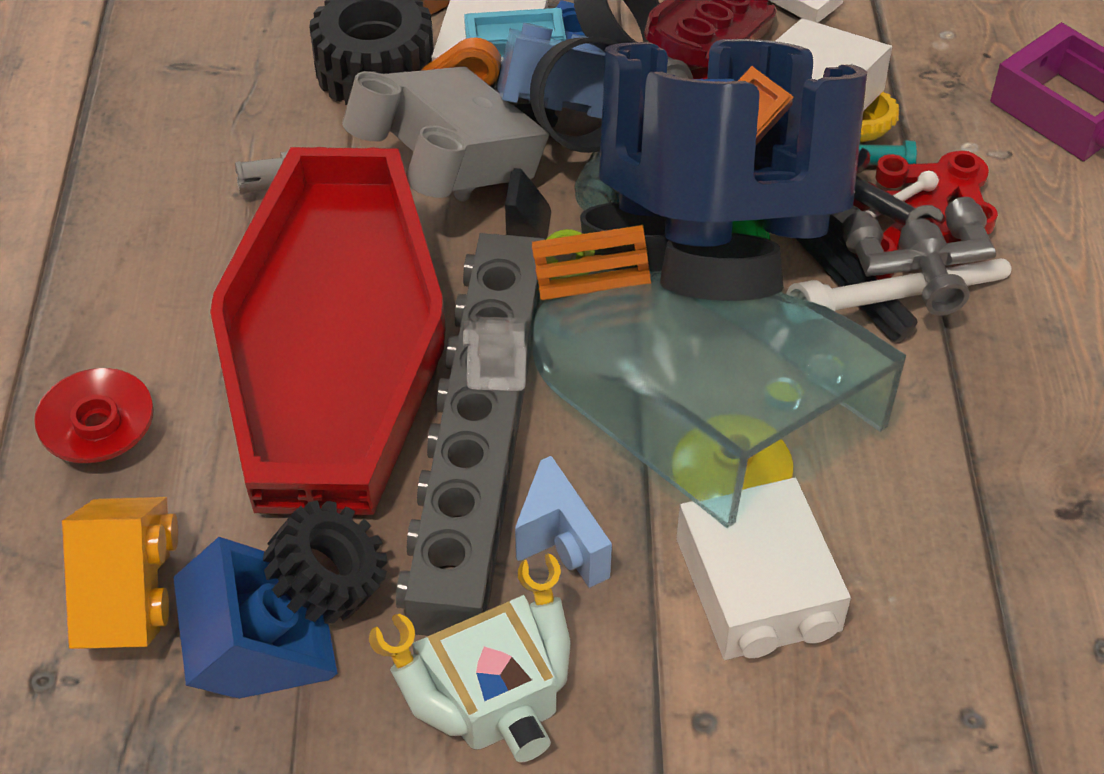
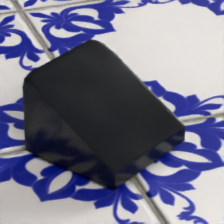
M514 168L510 174L505 202L506 235L544 238L546 240L551 217L550 205L525 172L520 168Z

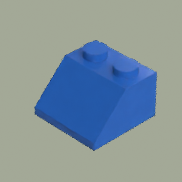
M218 537L173 577L186 686L240 699L328 681L338 674L329 624L324 623L323 614L315 622L305 619L307 610L305 607L301 606L296 613L286 607L292 600L287 593L277 598L272 589L279 581L278 579H266L264 570L270 563L263 561L264 551Z

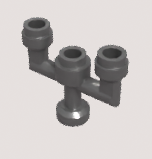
M970 197L955 199L945 210L946 224L952 236L962 240L959 242L946 243L940 228L936 224L926 219H916L910 221L902 228L898 242L900 250L884 252L881 246L883 232L878 221L869 212H855L849 215L842 224V235L849 251L857 253L867 277L911 271L913 269L922 270L928 283L923 289L922 299L927 310L934 315L954 313L961 309L970 297V292L964 279L959 275L948 274L945 265L981 261L996 257V250L984 228L987 223L986 215L981 206Z

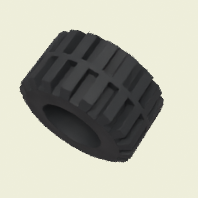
M325 0V6L317 7L313 13L314 18L310 20L309 28L316 79H318L319 86L323 91H329L330 98L335 101L345 100V105L348 104L355 76L360 72L389 74L421 71L432 62L434 44L431 14L428 8L423 7L421 0Z

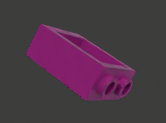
M1061 22L1000 63L990 102L1077 158L1085 161L1100 149H1104V110L1094 117L1043 84L1059 74L1104 102V47Z

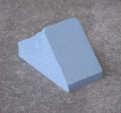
M549 456L542 459L516 524V559L518 561L524 560L555 545L565 567L569 570L576 568L590 588L610 578L612 543L553 457Z

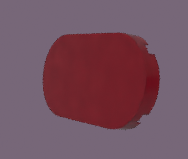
M664 0L650 11L644 34L648 42L664 49L668 57L683 61L685 64L708 68L709 51L714 42L724 39L760 40L771 29L777 9L774 4L768 5L769 0Z

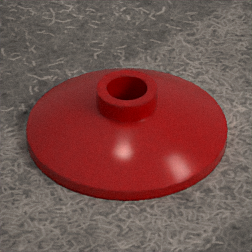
M113 368L87 369L65 377L46 392L36 409L35 429L40 442L46 450L60 459L75 463L102 462L125 453L144 437L151 425L154 407L148 388L136 376Z

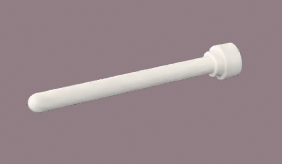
M1002 258L946 268L948 274L961 276L967 286L1003 280L1010 275L1012 269L1011 264ZM923 272L831 288L829 285L822 284L817 280L794 283L788 288L786 293V310L791 322L796 327L816 326L824 324L829 317L833 316L835 310L921 295L928 283Z

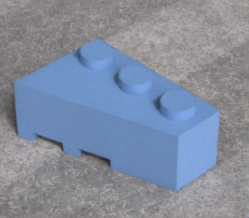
M523 23L522 31L509 29L497 83V89L502 100L516 103L518 97L530 100L531 79L538 62L548 50L562 42V40L551 38L553 29L531 23ZM572 34V38L586 37L582 35ZM587 43L576 46L566 52L553 66L547 78L544 90V107L559 111L563 107L585 112L591 117L602 118L605 52Z

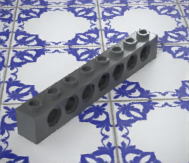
M479 233L475 255L466 254L463 284L468 287L467 294H458L455 326L460 327L458 336H449L446 351V367L452 370L450 379L441 378L438 386L437 412L442 413L441 423H431L428 434L427 455L428 458H433L431 471H421L418 482L417 503L418 506H423L421 520L411 519L408 529L407 555L413 556L411 570L400 571L396 589V607L406 610V617L413 623L416 635L430 636L488 611L540 303L539 282L537 280L532 242L544 240V238ZM447 565L457 566L452 569H440V567Z

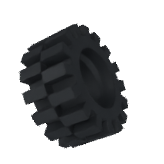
M318 500L308 502L304 508L300 506L267 543L269 547L264 551L263 561L270 563L264 570L266 579H278L279 581L272 589L277 598H280L287 593L292 600L286 607L294 613L301 606L307 609L305 619L313 622L322 614L325 624L335 623L339 618L342 621L350 618L373 595L386 577L387 571L382 568L388 563L386 553L376 552L383 544L379 535L369 538L366 532L371 525L365 519L359 524L355 523L352 520L355 511L347 506L340 514L337 513L336 502L326 501L321 508ZM311 549L320 551L329 557L338 568L340 575L323 567L315 558Z

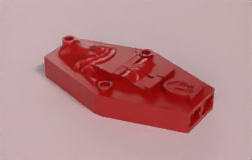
M290 147L213 293L210 310L244 481L254 513L292 514L300 506L304 508L308 502L318 500L320 508L326 501L336 502L337 513L339 514L347 506L355 511L354 515H374L444 350L445 319L443 297L399 149L376 147Z

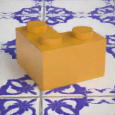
M167 497L93 499L62 520L69 649L147 647L160 632V626H166L168 623L169 596L166 588H158V568L170 557V551L177 549L176 514H168Z

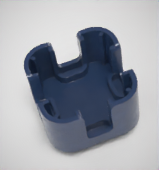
M724 39L714 42L710 48L707 79H734V81H701L667 74V52L653 43H620L605 48L599 179L619 192L618 207L622 211L640 216H665V237L670 241L691 246H718L731 241L733 221L763 219V229L778 236L790 238L821 237L828 233L830 214L844 212L853 207L867 71L853 64L827 67L824 70L823 78L816 80L812 79L813 55L807 48L767 40ZM751 66L794 97L790 109L757 145L756 135L760 93L755 85L746 81H738Z

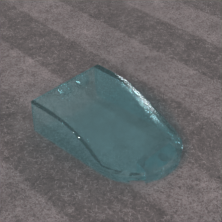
M615 269L605 270V271L595 272V273H591V274L602 273V272H609V271H616V270H615ZM662 271L650 272L651 284L633 285L546 299L535 317L533 358L538 372L547 385L563 400L726 528L736 523L748 458L838 404L847 408L881 432L886 429L889 424L906 355L863 326L824 305L783 292L766 298L743 301H719L687 297L670 292L660 285Z

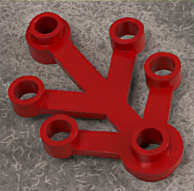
M953 151L943 155L938 163L908 164L905 158L895 154L884 155L879 159L875 179L881 186L886 188H899L904 183H915L918 181L919 175L924 171H933L937 174L939 183L934 190H922L903 202L914 208L932 205L940 209L945 216V210L948 206L947 201L952 196L959 198L970 197L981 206L986 215L987 223L984 228L989 235L993 232L998 212L993 205L983 200L980 188L987 181L989 169L985 161L969 151ZM901 190L885 191V192H887V193H889V194H891V195L893 196V195H895L896 193L900 192ZM854 199L853 206L861 211L870 209V207ZM925 218L940 228L946 243L962 241L952 236L946 220L943 224H940L934 219ZM894 222L883 233L881 246L884 252L900 249L898 242L904 226ZM894 273L876 275L879 280L891 278Z

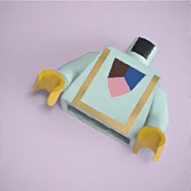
M545 554V563L549 570V576L544 584L536 583L531 579L526 559L521 562L518 568V579L521 585L534 594L535 601L530 606L523 595L414 643L415 629L413 623L406 616L395 614L392 616V621L400 632V641L396 647L390 646L384 641L383 634L377 626L371 629L369 635L371 648L377 654L392 658L394 665L390 671L416 718L449 736L461 735L473 749H482L505 739L515 760L518 762L532 760L547 750L551 741L540 722L550 718L556 712V692L561 690L567 682L571 645L561 598L554 597L552 587L558 582L561 574L558 560L552 554ZM411 645L413 646L414 655H412L409 650V647Z

